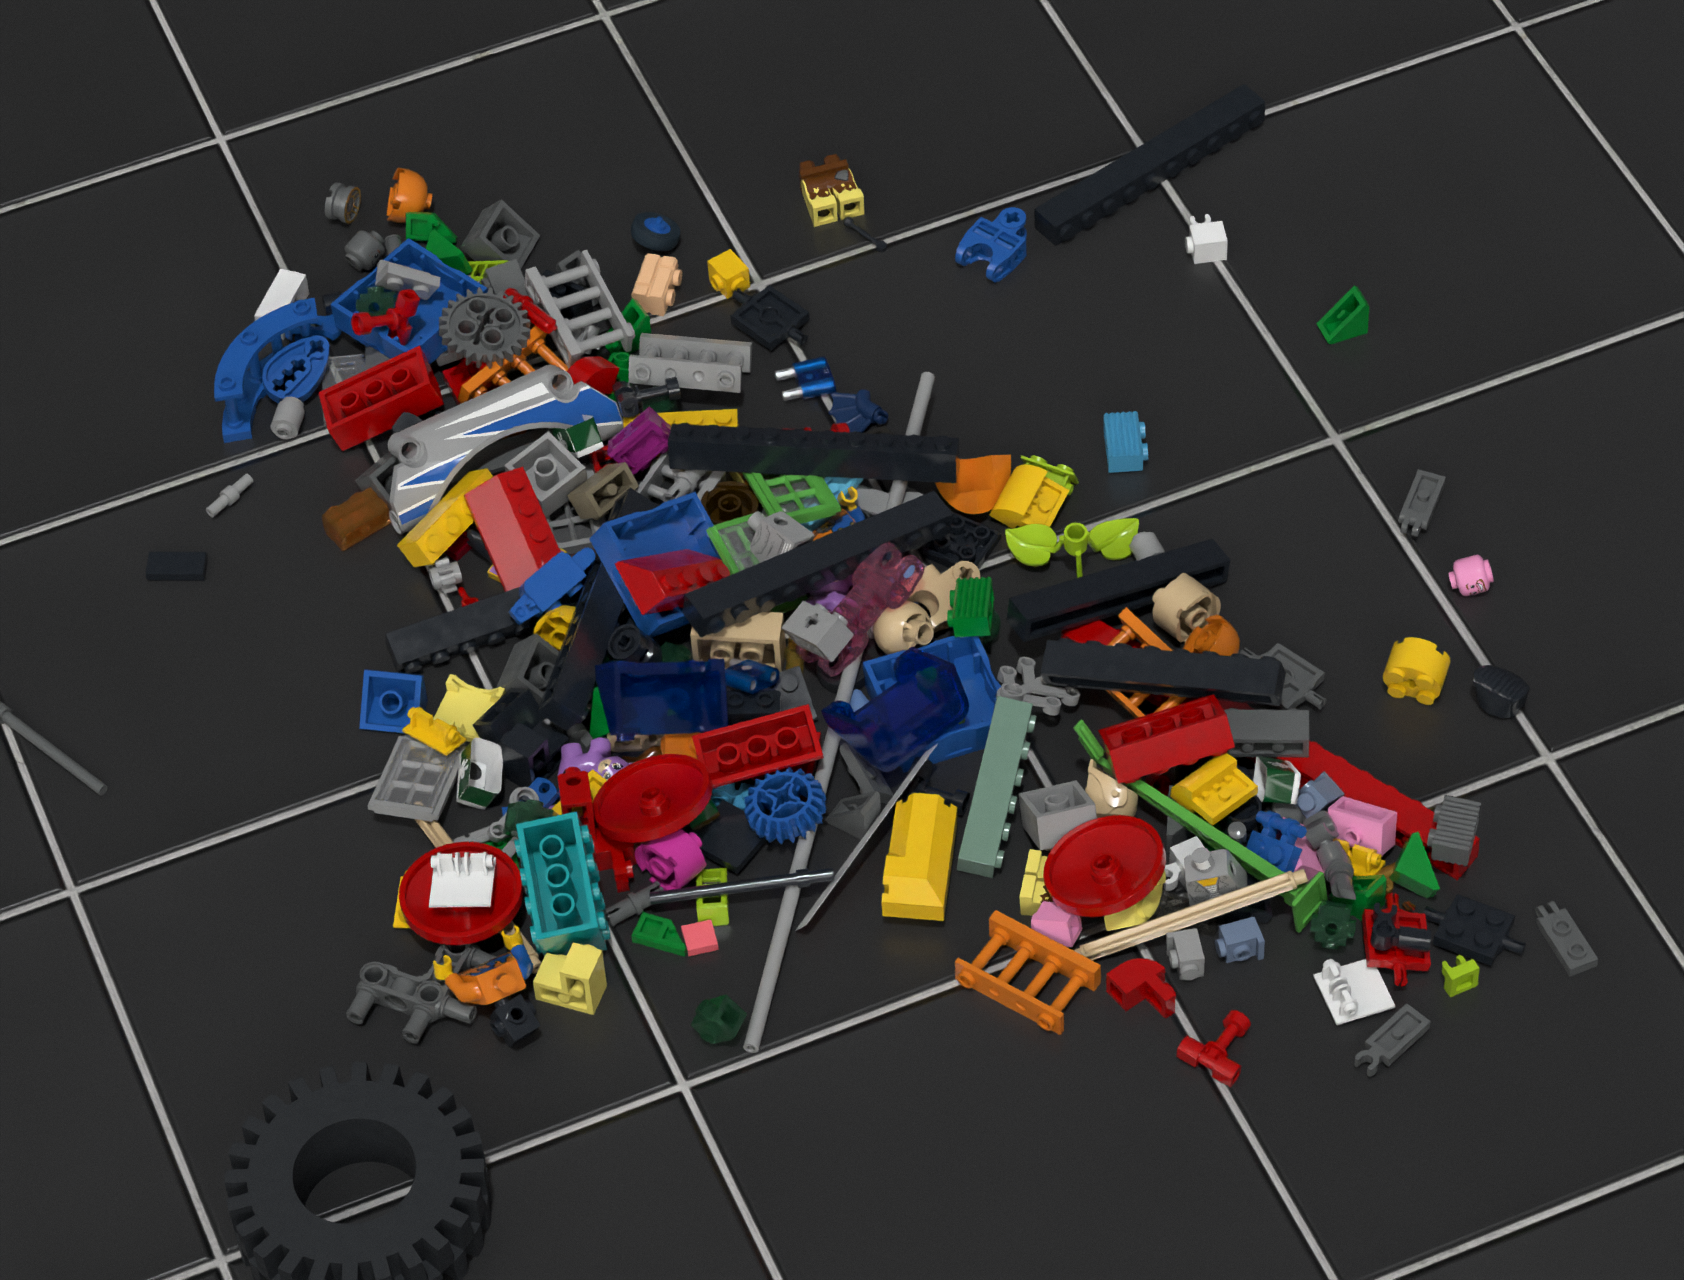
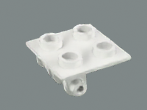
M437 852V856H431L433 876L429 908L491 907L496 857L488 855L487 852L471 853V855H469V852H465L464 857L460 856V852H456L455 858H453L452 854H441V852Z
M1329 959L1323 963L1322 972L1313 974L1336 1025L1395 1008V1004L1377 967H1367L1366 959L1340 966L1338 962Z

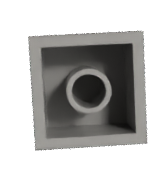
M549 431L504 465L505 472L524 467L546 518L569 500L567 495L587 480L586 468Z
M1077 780L1019 793L1022 826L1040 851H1051L1055 844L1069 831L1097 818L1095 803Z

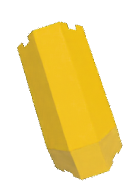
M913 793L908 796L906 802L902 803V799L896 802L890 848L886 855L883 874L882 916L944 921L958 820L957 807L952 803L950 807L945 805V799L940 795Z

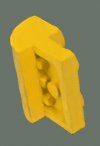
M1019 465L1013 470L989 516L1012 529L1016 528L1017 525L1022 527L1029 524H1043L1050 527L1069 490L1045 477L1048 472L1045 469L1034 465Z
M1225 753L1215 756L1174 785L1171 789L1170 797L1190 812H1197L1213 826L1258 794V786L1237 768V760Z

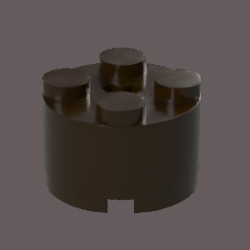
M737 481L718 483L715 489L710 492L708 489L701 499V503L714 525L759 511V502L755 493L749 490V486ZM752 528L742 529L751 544L754 537ZM735 532L726 534L733 547L743 548Z

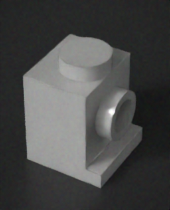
M1197 928L1166 933V954L1169 956L1171 968H1177L1179 980H1193L1204 976L1205 958Z

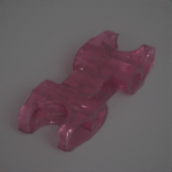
M890 542L880 545L863 560L853 573L852 584L854 587L833 611L827 609L830 614L837 612L848 621L847 628L854 634L838 654L839 658L836 665L829 668L828 660L812 652L806 654V649L798 645L796 646V653L807 663H812L819 659L818 666L830 677L840 674L866 648L869 641L867 631L887 607L891 609L899 608L910 597L923 577L925 566L914 555L906 556L901 560L902 553ZM891 551V559L883 566L882 558L884 554ZM914 564V573L910 577L904 578L903 575L908 567Z

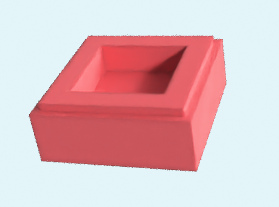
M711 919L681 926L688 957L719 950Z

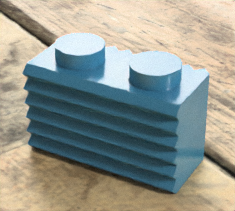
M1138 412L1105 413L1103 431L1108 473L1142 471L1143 461L1148 460L1147 443L1141 442V439L1146 437L1145 423L1139 422Z

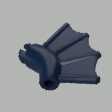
M859 390L857 394L838 392L830 394L833 399V405L829 415L836 419V423H846L850 433H863L871 423L884 425L888 420L887 411L871 401V394L868 390Z

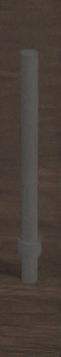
M2 702L0 703L1 724L6 723L100 796L106 793L107 785L16 717L11 708Z

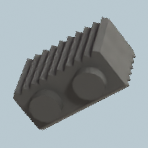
M1444 795L1443 804H1436L1433 822L1438 824L1436 829L1430 828L1427 846L1432 847L1431 858L1433 860L1438 859L1446 863L1468 865L1480 819L1481 802Z

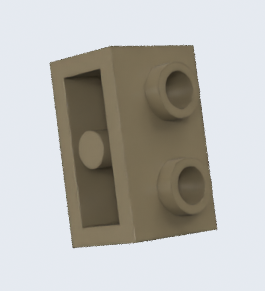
M626 462L607 464L567 496L580 519L593 518L598 520L609 513V509L613 507L615 501L630 487L635 490L639 485Z

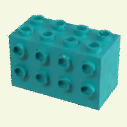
M577 811L516 824L519 839L514 840L517 856L520 858L522 868L519 869L520 876L528 896L525 897V904L533 925L530 926V932L537 953H543L544 957L546 953L567 956L573 942L581 945L589 944L602 951L607 950L606 940L611 939L608 921H606L604 911H602L606 909L603 894L600 892L598 883L600 876L593 856L595 849L588 825H582Z

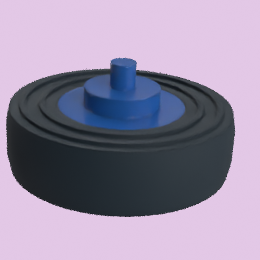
M643 212L635 216L631 225V235L636 242L646 248L656 251H669L674 249L679 241L680 228L667 216L654 212Z

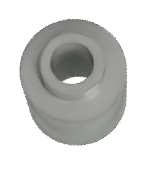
M285 397L278 403L270 426L272 432L277 437L291 439L298 435L305 414L304 404L301 400L295 397Z
M1140 532L1136 534L1129 545L1136 560L1165 552L1153 532Z

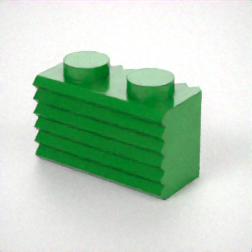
M982 576L980 579L978 577L974 579L964 577L963 579L958 578L956 580L955 590H950V606L953 610H948L947 612L948 627L954 629L955 637L991 636L995 600L991 577L984 578Z

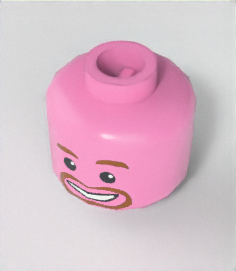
M1480 555L1456 560L1453 564L1454 571L1448 572L1452 589L1458 588L1463 596L1486 592L1490 588V583L1494 582L1489 560H1483Z

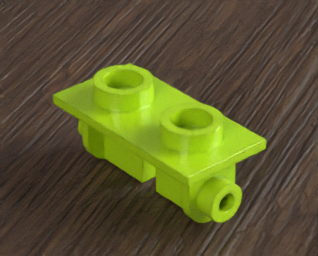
M1021 455L1023 464L1034 465L1048 471L1045 477L1068 489L1067 495L1069 496L1074 488L1071 482L1079 483L1073 472L1074 470L1066 465L1058 464L1056 467L1047 464V461L1041 457L1032 455L1031 458Z

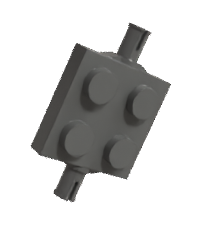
M1277 643L1268 652L1259 656L1246 647L1241 650L1240 654L1246 655L1249 658L1260 659L1262 656H1270L1281 661L1286 671L1280 706L1271 705L1275 709H1295L1304 701H1308L1318 709H1322L1326 704L1327 699L1314 692V689L1324 681L1325 672L1286 647Z

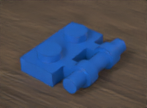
M1259 811L1256 814V821L1263 825L1262 832L1259 833L1252 830L1246 848L1281 871L1294 872L1302 852L1301 848L1294 845L1297 837L1303 838L1306 835V827L1300 825L1295 819H1283L1276 812ZM1278 830L1282 833L1280 840L1275 839Z

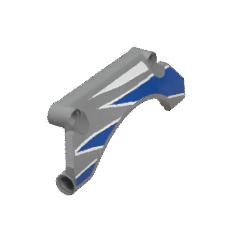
M549 364L400 432L394 433L389 438L387 444L389 452L397 457L400 462L393 469L389 500L392 508L389 511V517L394 529L400 535L412 530L439 503L445 489L464 464L483 448L502 437L536 428L556 427L567 430V428L584 422L582 415H589L594 417L602 442L613 438L623 429V417L620 414L617 403L582 381L574 384L568 372ZM558 375L556 383L552 385L553 378ZM408 442L407 450L402 453V447Z

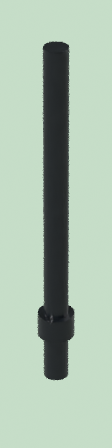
M808 868L798 869L796 873L650 892V903L653 905L798 885V888L810 887V883L834 880L833 868L808 871Z

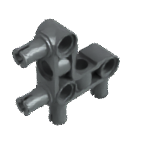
M474 943L465 945L441 944L435 953V961L440 965L444 964L443 956H449L452 960L453 973L457 974L498 957L481 951L480 947ZM373 961L361 968L359 973L360 981L356 986L357 995L346 1012L347 1018L355 1024L363 1023L373 1004L410 1015L411 1017L402 1031V1036L408 1042L415 1044L419 1042L428 1024L438 1019L450 1017L471 1025L476 1018L477 1007L455 999L456 996L445 984V980H439L435 977L433 964L428 973L415 977L398 971L397 967Z

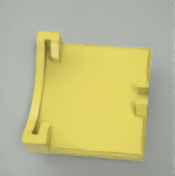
M450 674L446 681L447 692L433 720L438 718L449 725L456 726L460 735L467 738V742H471L474 738H480L472 724L506 693L505 688L479 689L468 685L456 675Z

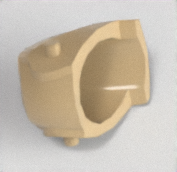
M1090 759L1085 792L1095 803L1097 818L1111 815L1134 817L1137 811L1138 794L1123 784H1118L1115 779L1106 775L1098 768L1097 763L1093 759Z

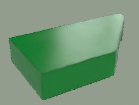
M406 213V240L409 238L415 241H428L430 232L436 230L449 242H457V236L435 213Z
M642 912L631 935L632 942L685 957L687 954L686 946L682 943L672 920Z

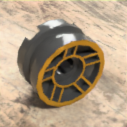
M335 182L329 189L332 192L331 196L326 197L325 216L327 219H339L343 223L350 224L357 216L360 207V189L355 186L346 187L343 183Z

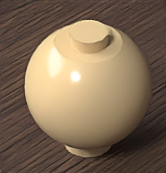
M898 600L884 606L878 612L873 624V635L876 644L887 655L902 650L924 647L931 642L934 635L933 626L927 612L920 605L908 600Z

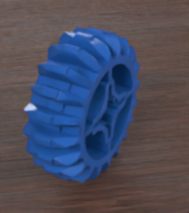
M788 767L785 772L776 770L773 775L766 773L764 780L755 779V787L748 788L749 796L745 797L744 802L746 819H748L750 828L756 831L760 838L766 837L769 843L776 838L781 845L785 839H789L793 843L795 837L798 836L806 839V832H815V824H821L822 815L826 814V796L818 780H815L811 773L805 774L801 768L796 772H793V769ZM800 795L805 796L807 798V801H801V799L799 798ZM764 809L770 810L771 815L764 814Z

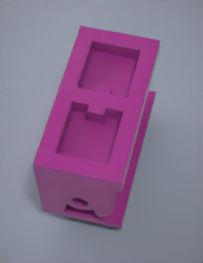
M649 406L608 441V455L618 463L626 462L633 475L638 471L642 472L649 467L655 456L668 451V437L671 426Z

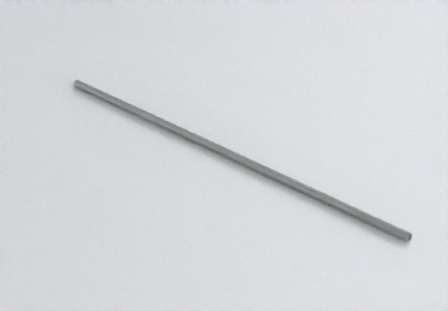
M923 372L921 374L905 435L915 434L920 436L935 380L934 374L930 372ZM893 480L886 510L902 504L908 481ZM887 560L873 565L869 570L853 630L854 636L851 638L822 747L824 758L819 759L815 780L819 781L825 795ZM815 824V832H806V839L799 836L789 874L796 873L798 869L807 868L818 824ZM798 885L785 887L743 1046L747 1052L756 1053L759 1051L801 891Z

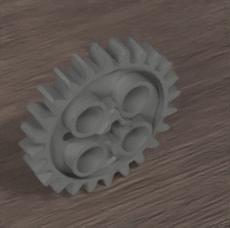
M478 287L477 294H473L467 289L466 297L459 293L456 294V302L449 300L448 308H443L442 316L439 317V336L442 337L441 344L447 345L448 354L456 352L455 360L458 361L463 357L466 358L467 366L472 361H475L477 368H480L483 362L491 369L492 362H497L502 367L504 358L513 362V355L520 356L522 348L527 347V341L530 339V319H527L528 311L522 310V303L517 302L513 304V295L505 299L503 298V290L495 295L492 288H489L487 293H483L481 287ZM493 311V313H491L490 315V323L488 324V316L490 312ZM480 332H482L481 340H480L479 344L476 345V343H478L477 341H479V338H480Z

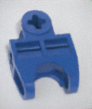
M1016 207L1006 208L1000 212L993 222L980 217L965 233L959 243L955 254V262L962 266H966L968 263L972 264L978 260L990 262L986 270V278L993 282H998L1009 275L1027 256V231L1024 227L1026 214L1024 211Z

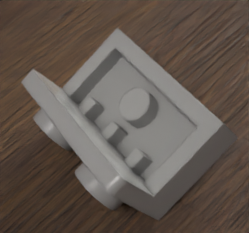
M380 260L377 264L375 286L395 292L411 289L415 291L420 299L428 300L440 287L441 277L400 264Z

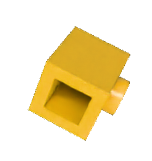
M731 249L707 261L710 283L726 299L731 298L733 292L737 291V288H740L742 291L750 288L749 268Z

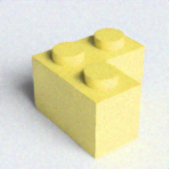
M573 942L567 956L546 953L533 980L536 1000L594 1015L607 987L602 950L589 944L581 945Z

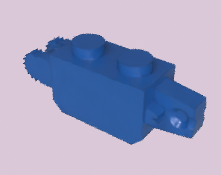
M584 547L573 557L568 553L559 552L519 587L520 599L508 611L515 622L521 625L535 615L539 617L544 612L547 613L549 610L561 606L562 604L559 599L565 594H568L571 598L583 587L581 581L587 576L584 571L595 561L596 553L594 550Z

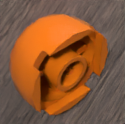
M398 167L393 176L394 180H398L397 184L395 183L393 188L390 187L387 203V216L389 217L387 220L396 223H406L407 212H423L424 209H430L432 193H428L427 183L420 174Z
M1216 614L1205 619L1208 624L1202 629L1197 626L1183 649L1188 650L1190 653L1202 654L1203 651H1213L1222 656H1231L1232 654L1239 653L1240 639L1231 623Z

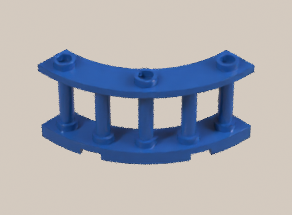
M315 298L298 300L260 317L245 328L225 351L218 365L214 382L215 402L225 400L226 405L222 421L224 443L252 438V424L256 413V405L260 398H264L267 395L263 387V368L273 355L284 348L281 334L300 326L302 339L313 336L310 323L318 322ZM271 342L273 352L259 361L258 353ZM313 346L312 353H315L316 351L322 353V346L318 348H315ZM303 365L300 367L293 366L294 373L304 369Z

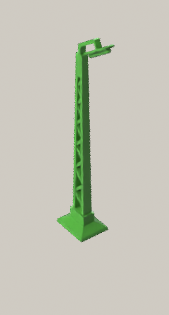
M1081 719L1073 728L1079 736L1078 740L1090 757L1103 768V771L1115 778L1108 759L1106 760L1102 757L1105 753L1104 749ZM1141 779L1134 783H1122L1215 850H1228L1245 871L1259 881L1285 873ZM1320 871L1309 882L1297 885L1296 889L1279 894L1284 898L1285 903L1292 907L1295 929L1298 933L1303 930L1328 901L1324 873Z

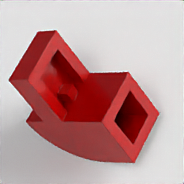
M601 356L579 359L567 372L571 375L574 384L582 381L602 394H612V385L615 384L619 367Z
M595 828L596 840H593L595 849L593 856L595 863H597L598 871L613 869L617 892L630 891L628 879L634 878L632 865L637 864L634 843L613 840L604 835L599 828Z
M1144 958L1131 959L1123 962L1106 974V992L1125 1011L1146 999L1165 1019L1175 1013L1176 993L1172 986L1165 982V967L1160 963Z

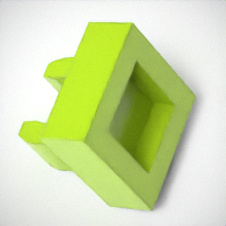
M1458 955L1456 957L1457 966L1453 968L1446 961L1442 962V974L1445 976L1444 989L1449 997L1478 986L1480 968L1474 959L1466 962L1463 956Z

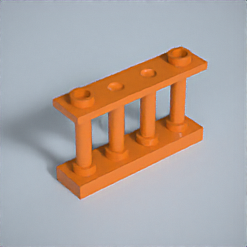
M534 326L530 330V339L527 341V347L522 348L520 356L514 354L513 362L504 358L502 367L497 362H492L491 369L485 366L462 385L458 400L464 403L486 393L487 389L493 384L495 386H502L511 382L506 377L511 369H518L524 375L535 371L526 362V357L532 352L534 354L538 353L547 363L555 365L566 372L568 367L545 345L546 333L537 326ZM527 430L503 437V439L526 433Z
M1127 607L1118 615L1123 623L1122 631L1107 644L1110 646H1115L1116 643L1126 644L1129 640L1133 641L1137 638L1142 643L1140 648L1155 646L1161 650L1173 651ZM1106 690L1134 718L1145 716L1137 707L1151 694L1134 693L1128 699L1120 691ZM1171 696L1155 712L1180 705L1187 697Z
M995 910L989 918V936L992 938L971 964L959 957L956 959L955 979L962 986L969 989L972 988L1033 1020L1044 1030H1051L1061 1035L1064 1032V1013L1061 1011L1080 987L1085 986L1092 991L1097 989L1101 983V965ZM1001 945H1007L1018 951L997 978L982 970ZM1033 959L1044 966L1024 992L1009 985V982L1026 960ZM1053 973H1060L1070 978L1069 982L1050 1006L1035 998Z

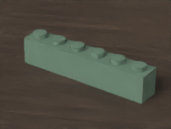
M997 696L959 852L958 871L993 878L995 868L1001 869L1005 851L999 849L1002 840L1008 841L1011 823L1006 822L1008 813L1014 814L1018 796L1012 794L1014 786H1021L1024 769H1020L1019 765L1021 759L1027 760L1030 742L1025 740L1027 732L1033 733L1037 716L1031 715L1032 703Z

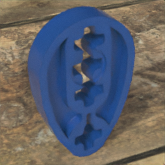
M319 335L303 338L287 345L266 362L262 372L263 387L266 394L277 403L285 397H295L302 402L307 400L318 388L327 370L330 355L328 340ZM322 346V353L319 351L312 353V347L318 348ZM294 365L296 367L303 365V372L300 370L295 372V381L288 380L285 383V391L281 389L277 392L275 391V385L281 386L284 383L285 374L291 376L294 373Z

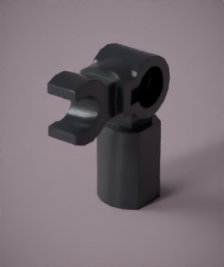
M1376 902L1373 910L1374 922L1370 943L1375 949L1386 951L1392 946H1397V949L1429 953L1431 930L1400 926L1399 929L1395 928L1394 922L1397 916V906L1392 905L1391 912L1384 913L1380 910V903Z

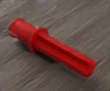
M514 288L505 290V294L514 296L513 304L517 302L522 303V310L528 311L527 319H530L531 323L546 334H550L552 330H557L556 320L536 306L532 298L520 294Z

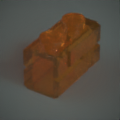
M371 487L363 492L354 493L349 500L339 506L330 507L322 515L326 534L332 541H335V544L342 551L391 523L387 504L378 497Z

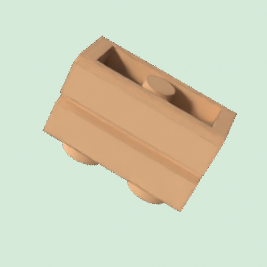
M649 253L645 255L631 296L639 302L646 313L650 312L651 315L664 316L668 306H673L675 301L674 288L675 286H680L682 281V270L678 268L676 257H660V255Z

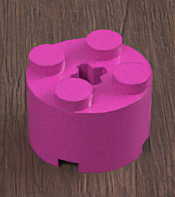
M679 829L662 838L642 842L635 850V858L642 872L647 868L652 875L649 880L652 883L658 881L660 883L659 888L662 887L664 891L684 888L707 866L700 849L702 841L695 833H686L683 829Z

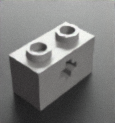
M802 601L781 627L796 645L830 662L834 661L854 636L846 626L848 621L837 612L830 614L822 605L816 603L814 606L805 601Z

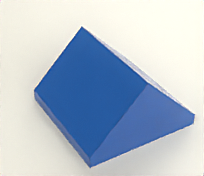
M364 669L359 729L404 733L402 729L410 724V718L407 716L408 711L412 707H421L424 711L426 710L428 699L424 676Z

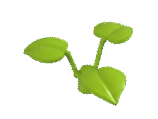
M1123 518L1106 521L1096 525L1090 533L1083 524L1071 523L1066 526L1064 536H1059L1058 543L1056 533L1052 528L1043 524H1029L1018 528L1006 529L1005 537L1008 548L1013 556L1028 566L1047 564L1050 560V552L1057 553L1064 544L1066 552L1076 557L1077 578L1083 576L1081 554L1087 550V544L1094 552L1101 551L1103 557L1108 560H1123L1131 556L1132 552L1129 545L1133 537L1138 534L1139 520L1136 518Z

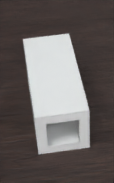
M280 269L254 315L255 321L277 308L306 299L309 295L306 274ZM285 333L281 334L282 340L285 338Z

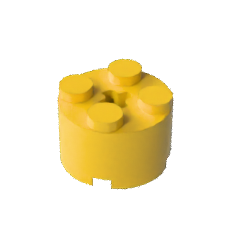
M1404 638L1403 643L1399 644L1397 640L1393 644L1383 673V681L1388 687V694L1399 699L1404 698L1406 695L1416 698L1421 704H1433L1434 699L1441 693L1451 663L1449 655L1445 651L1442 655L1436 651V644L1421 638Z

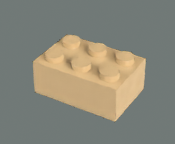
M773 611L761 612L749 617L744 622L732 624L723 628L718 633H711L704 637H700L692 626L690 636L694 672H697L705 665H709L711 668L716 667L725 671L730 670L743 675L742 671L730 668L729 663L733 658L774 669L777 673L782 672L786 655L785 632L781 628L784 625V614Z

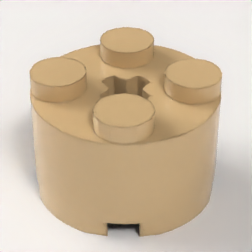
M1186 573L1180 574L1177 579L1173 580L1165 588H1159L1152 598V601L1155 603L1153 608L1154 622L1173 638L1185 643L1197 626L1202 629L1208 624L1205 619L1216 614L1219 615L1221 609L1219 598Z

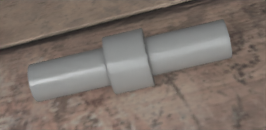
M245 474L232 486L228 485L219 493L220 497L206 508L207 514L214 517L227 505L231 506L240 498L239 494L253 483L252 477L249 474Z

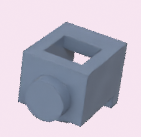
M1324 771L1314 781L1310 780L1299 790L1301 795L1298 797L1297 804L1294 805L1300 808L1306 818H1309L1319 811L1328 812V808L1345 793Z
M1255 917L1219 926L1218 939L1215 940V948L1220 958L1224 957L1226 963L1244 961L1255 955L1258 960L1264 959L1265 940Z

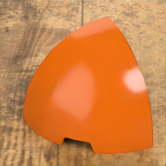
M1011 454L960 459L957 483L935 482L942 497L955 509L967 514L988 512L993 509L1010 478Z

